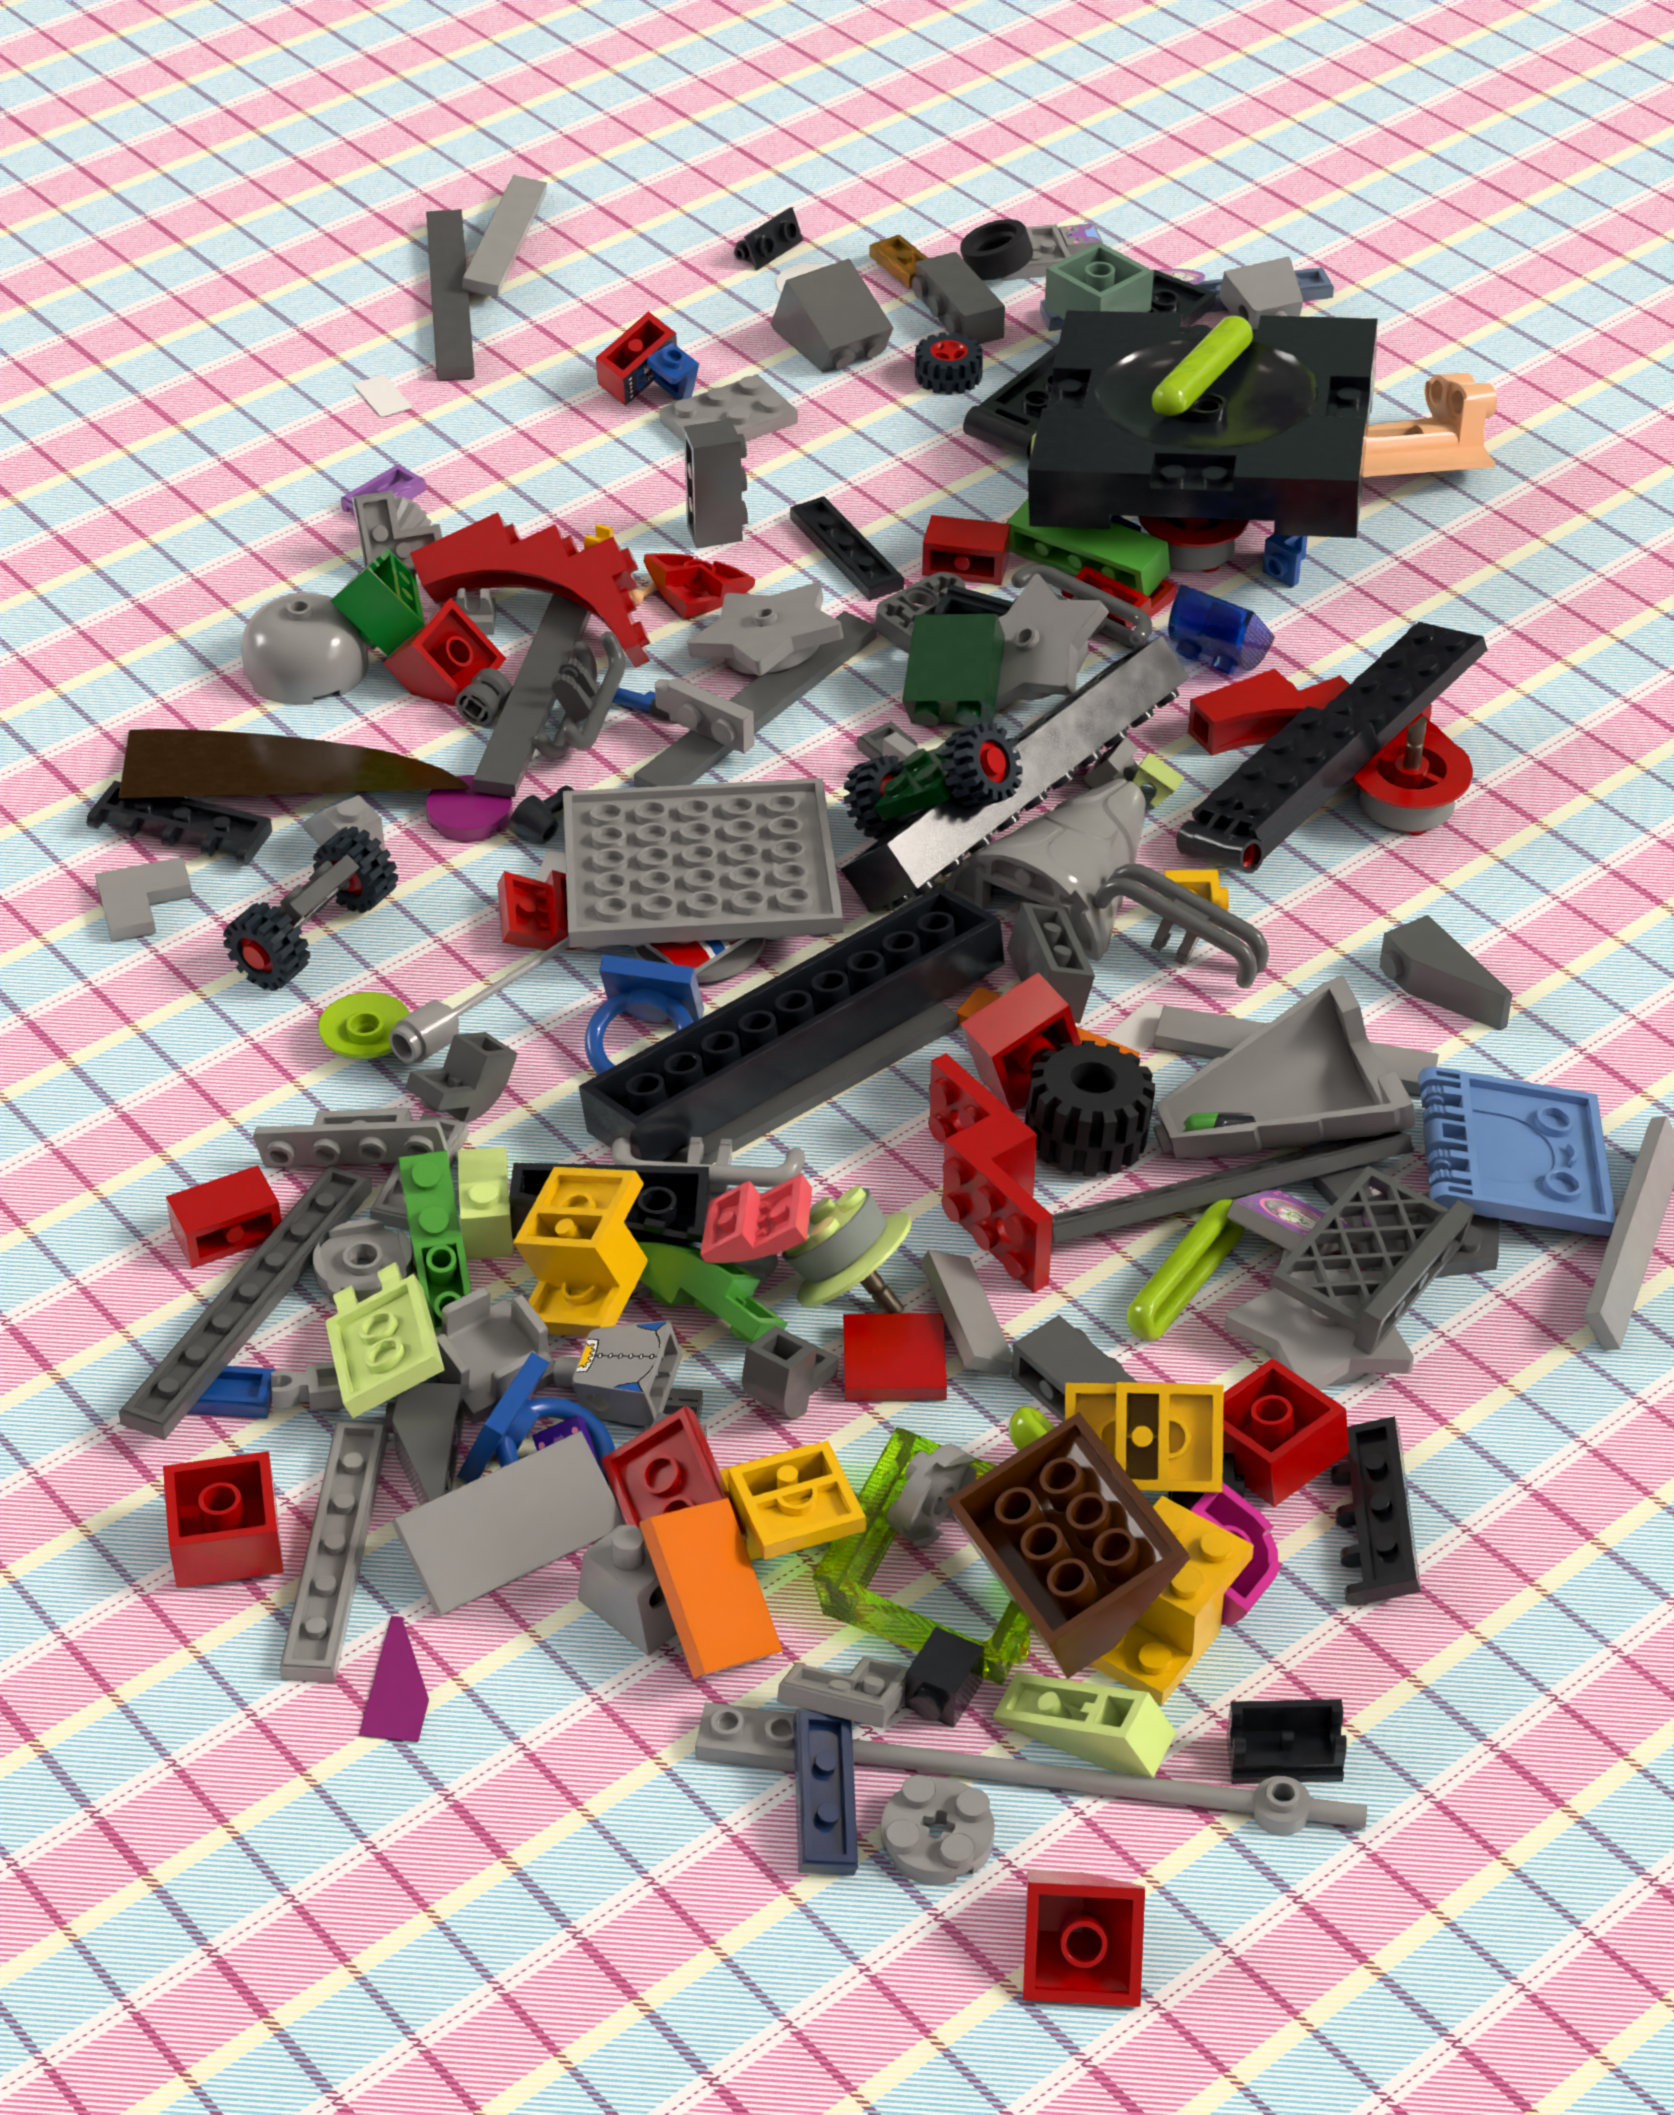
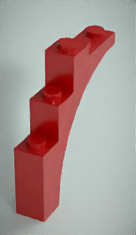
M497 512L410 553L422 587L435 604L450 597H455L457 590L460 588H465L466 593L479 591L481 588H528L552 593L581 605L603 621L616 635L624 652L635 668L650 662L644 647L651 644L642 622L638 621L635 623L631 615L632 612L637 610V607L629 591L638 588L632 572L638 570V566L630 549L627 547L622 550L613 536L579 552L571 535L563 537L555 524L521 539L513 523L506 525Z
M1274 668L1190 699L1188 734L1211 756L1240 747L1266 744L1272 736L1284 728L1306 706L1323 710L1350 683L1340 675L1299 691L1292 682H1289ZM1432 704L1425 708L1404 728L1408 729L1421 716H1424L1427 719L1426 732L1440 735L1452 741L1437 725L1430 721Z

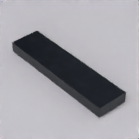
M825 496L790 507V519L869 601L904 589V577Z

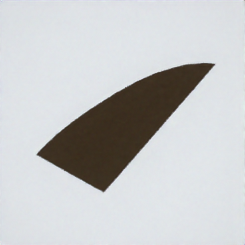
M130 729L119 798L470 788L463 780L440 767L393 752L363 746L245 732L191 729Z

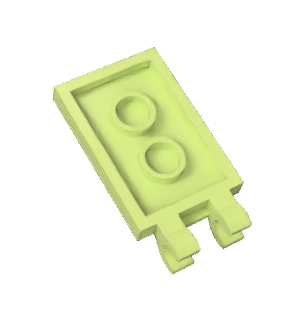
M396 1262L377 1271L382 1291L358 1302L352 1285L333 1294L338 1314L325 1320L343 1405L352 1418L444 1371L423 1287L414 1274L402 1279Z

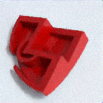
M644 554L643 562L654 584L666 601L683 618L702 615L721 608L725 594H745L755 586V578L722 562L713 561V564L703 560H693L694 557L692 555Z

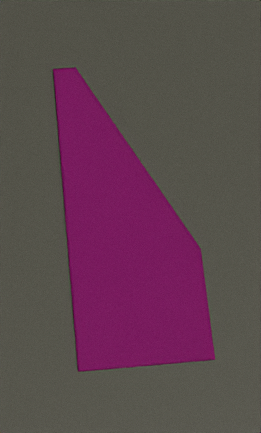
M391 1616L359 1736L418 1742L429 1697L402 1617Z

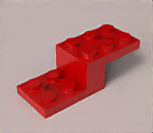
M945 1053L931 1060V1080L929 1084L930 1118L928 1119L931 1134L938 1142L944 1143V1162L942 1165L944 1173L943 1197L941 1199L943 1210L951 1221L958 1222L973 1236L981 1249L988 1250L998 1259L1012 1278L1019 1279L1035 1293L1049 1285L1053 1215L1033 1198L1037 1134Z

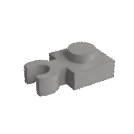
M334 1362L306 1364L307 1373H297L291 1370H277L270 1373L273 1408H291L300 1402H309L310 1410H340L345 1408Z

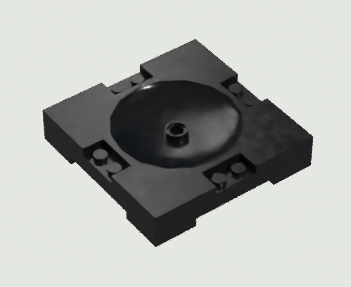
M1067 310L1052 368L1053 383L1047 408H1042L1027 470L1029 526L1111 529L1113 515L1274 521V535L1357 538L1369 419L1372 412L1376 377L1378 318L1260 315L1258 329H1252L1253 339L1250 345L1185 412L1176 416H1165L1157 413L1152 407V394L1154 390L1213 328L1207 325L1182 327V313Z

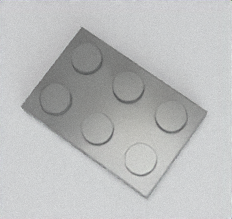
M756 374L722 387L712 388L700 395L678 400L674 404L660 408V422L684 443V426L731 419L737 434H743L746 442L798 423V410Z

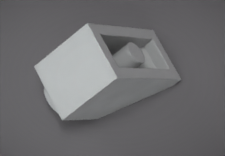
M359 795L322 810L303 822V829L320 847L342 828L347 827L349 829L351 826L358 827L359 833L363 829L368 831L371 841L375 838L382 843L379 845V848L382 851L385 850L382 818Z

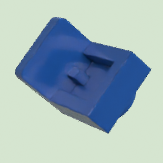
M673 342L648 357L647 366L656 372L655 383L677 400L692 397L700 363Z
M1273 533L1266 538L1262 572L1289 587L1297 585L1299 583L1301 561L1306 556L1308 536L1274 535Z

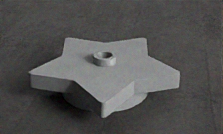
M1035 574L1007 614L999 617L1005 635L995 713L1018 699L1031 701L1043 699L1053 694L1073 695L1075 693L1077 673L1081 669L1088 651V639L1109 613L1100 600H1059L1039 574Z
M816 582L775 595L727 593L724 595L721 618L687 640L690 657L725 658V662L730 668L739 672L761 676L765 673L777 672L796 666L811 657L819 645L843 639L844 636L841 622L821 611L824 598L821 583Z
M1284 1248L1280 1264L1291 1253L1290 1250ZM1335 1269L1325 1270L1330 1282L1352 1281L1349 1272H1339ZM1314 1271L1292 1272L1290 1275L1304 1284L1318 1283ZM1360 1271L1363 1280L1385 1279L1382 1271ZM1274 1287L1226 1313V1331L1265 1349L1270 1359L1274 1358L1319 1390L1326 1386L1351 1383L1368 1373L1408 1374L1412 1371L1414 1356L1396 1327L1390 1331L1375 1351L1369 1355L1353 1346L1357 1333ZM1357 1295L1335 1296L1338 1303L1354 1312H1357L1361 1307Z

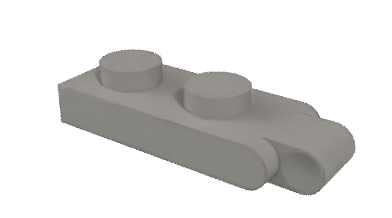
M679 678L671 679L670 681L660 679L655 682L656 707L669 713L671 721L743 754L754 746V714L752 710Z

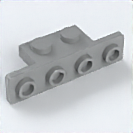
M409 1108L317 1111L313 1125L256 1127L253 1134V1139L263 1165L266 1167L399 1162L398 1157L445 1150L449 1154L440 1122L437 1120L413 1121Z

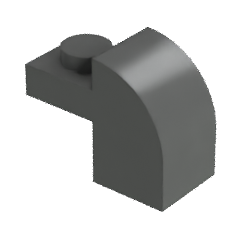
M486 1032L456 1034L452 1039L443 1068L411 1071L405 1089L419 1097L421 1104L427 1109L440 1113L447 1112L459 1121L468 1123L486 1113L501 1096L508 1083L518 1053Z
M774 1326L746 1348L742 1373L743 1391L747 1396L790 1418H798L807 1413L809 1396L837 1374L840 1357Z

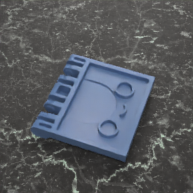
M1435 1066L1424 1068L1419 1073V1093L1422 1108H1425V1111L1422 1112L1425 1155L1428 1172L1432 1173L1428 1177L1430 1185L1429 1198L1448 1209L1459 1200L1474 1208L1475 1215L1488 1218H1499L1536 1226L1577 1231L1584 1234L1611 1236L1616 1216L1597 1094Z

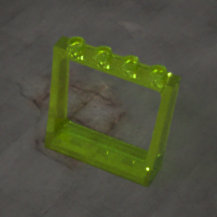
M896 1427L857 1496V1500L866 1516V1531L833 1540L812 1576L822 1613L917 1652H920L935 1627L943 1629L985 1647L983 1678L1003 1686L1013 1664H1024L1030 1650L1029 1632L1031 1627L1011 1600L992 1637L986 1641H978L867 1590L897 1534V1531L886 1523V1516L892 1504L899 1499L908 1482V1479L905 1477V1471L909 1462L921 1451L930 1455L936 1449L943 1446L904 1428ZM973 1457L975 1461L969 1462L970 1466L977 1469L976 1479L997 1466Z

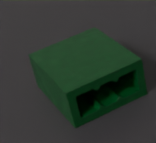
M997 614L915 615L902 698L911 723H918L924 726H933L937 723H960L973 726L986 721L987 723L994 721L1005 635Z

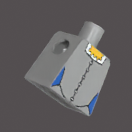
M670 1321L595 1328L589 1333L580 1357H558L556 1359L554 1381L557 1387L574 1388L580 1405L592 1412L598 1419L645 1426V1424L654 1426L660 1421L683 1355Z

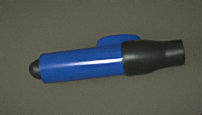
M618 687L612 703L643 711L652 716L669 718V713L656 707L655 692L649 691L644 695Z

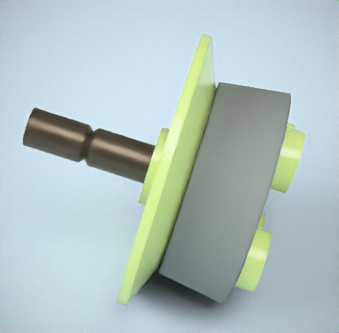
M860 1185L852 1187L834 1201L830 1197H825L816 1202L810 1208L807 1241L782 1252L783 1259L805 1278L797 1294L798 1302L806 1308L819 1306L835 1299L858 1283H861L865 1290L872 1294V1299L880 1309H884L887 1314L902 1313L905 1307L888 1285H884L885 1282L876 1269L895 1252L906 1238L912 1225L909 1215L905 1212H896L884 1216L868 1188H861Z

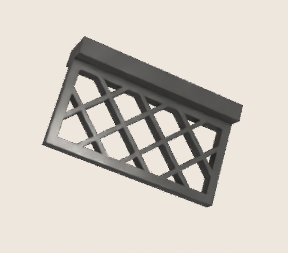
M1367 1166L1272 1273L1269 1285L1357 1333L1353 1346L1371 1355L1464 1244L1475 1209L1459 1200L1448 1209L1376 1169ZM1370 1186L1387 1195L1388 1200L1367 1201L1364 1190ZM1407 1213H1420L1433 1220L1431 1224L1411 1225ZM1394 1214L1399 1225L1377 1227L1373 1215ZM1361 1216L1365 1227L1344 1229L1340 1218ZM1385 1240H1405L1408 1251L1387 1252L1383 1242ZM1371 1241L1375 1253L1354 1254L1349 1243ZM1338 1243L1342 1255L1320 1256L1316 1245ZM1381 1267L1385 1279L1363 1280L1359 1268ZM1347 1269L1352 1281L1330 1282L1325 1270ZM1314 1271L1318 1283L1304 1284L1290 1275L1292 1272ZM1357 1295L1361 1307L1357 1312H1354L1338 1303L1335 1296Z

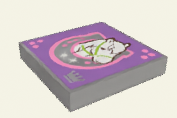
M1274 1187L1233 1200L1227 1217L1292 1252L1325 1213ZM1342 1222L1344 1229H1345V1228H1354V1227H1352V1226H1350V1225H1348V1224ZM1338 1243L1316 1245L1320 1256L1339 1249Z

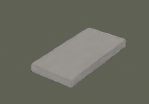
M582 1431L395 1517L391 1521L437 1617H441L602 1539L619 1525H626L620 1508Z

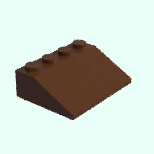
M1080 1412L945 1500L968 1541L1067 1679L1112 1650L1191 1559L1179 1540Z

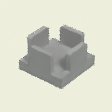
M481 1287L447 1304L442 1309V1328L435 1335L444 1371L436 1376L444 1384H461L463 1410L473 1425L491 1415L532 1352L550 1362L534 1393L555 1383V1361L547 1351L548 1328L522 1294L512 1298V1305L505 1298L490 1306L491 1294L485 1287Z

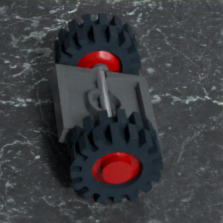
M358 827L342 828L317 849L313 856V860L317 861L313 864L315 872L308 878L310 881L303 887L300 885L296 886L279 903L281 906H273L270 909L268 903L262 902L260 905L254 903L226 926L227 928L223 932V936L226 937L223 941L224 948L231 949L227 954L231 961L236 960L239 963L235 968L240 973L245 970L248 973L247 980L251 983L258 980L259 987L263 989L269 986L271 991H276L278 988L284 987L309 963L307 960L310 958V951L305 949L309 944L307 939L299 937L302 933L300 928L326 907L335 895L337 896L336 903L340 906L347 903L348 910L354 912L358 909L359 913H365L367 910L373 909L396 888L397 885L395 883L398 881V874L394 873V871L397 869L395 862L388 861V858L391 856L388 849L382 851L379 848V845L382 843L377 838L371 841L369 839L370 833L364 829L359 833Z

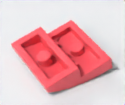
M801 1173L760 1195L749 1180L709 1201L700 1256L706 1263L741 1262L774 1255L806 1242L812 1186Z

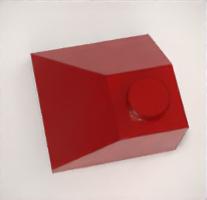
M450 597L424 620L425 625L391 653L383 665L411 695L456 707L457 695L463 688L470 685L472 678L481 669L492 668L498 670L507 658Z
M1027 1870L1023 2000L1141 2007L1145 1886L1084 1872Z

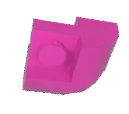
M1222 1482V1492H1205L1190 1511L1254 1545L1253 1558L1223 1595L1221 1625H1233L1246 1616L1271 1585L1282 1563L1278 1562V1549L1270 1533L1274 1526L1259 1510Z

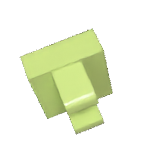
M1149 752L1135 769L1136 773L1132 782L1139 788L1143 784H1149L1154 788L1155 795L1148 804L1154 808L1174 793L1185 777Z

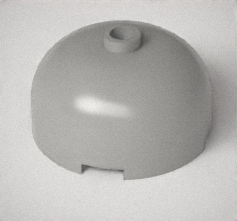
M306 592L284 595L263 605L250 618L243 632L241 654L244 675L246 674L249 681L253 683V689L256 693L279 703L309 705L314 704L313 697L327 695L336 691L340 696H343L363 680L369 665L367 644L359 636V628L330 601L332 597Z

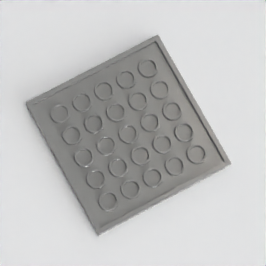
M823 778L563 791L569 948L597 949L610 945L640 947L648 943L674 942L676 944H689L693 941L705 940L732 942L742 938L764 937L767 939H780L784 936L799 935L824 937L829 934L843 933V913Z

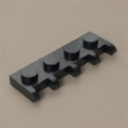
M113 781L88 813L86 821L88 827L98 829L103 822L122 826V834L128 837H134L138 831L161 836L162 845L173 847L178 840L201 846V854L212 857L217 850L237 854V863L246 866L249 865L273 832L271 818L185 797L119 798L121 785L119 781Z
M1393 1416L1347 1426L1349 1463L1334 1466L1331 1469V1481L1337 1486L1351 1484L1353 1503L1339 1506L1335 1511L1336 1522L1341 1526L1356 1525L1358 1544L1344 1547L1340 1551L1341 1564L1345 1567L1361 1566L1363 1582L1348 1585L1344 1590L1345 1600L1350 1605H1362L1422 1592L1400 1429L1396 1418Z

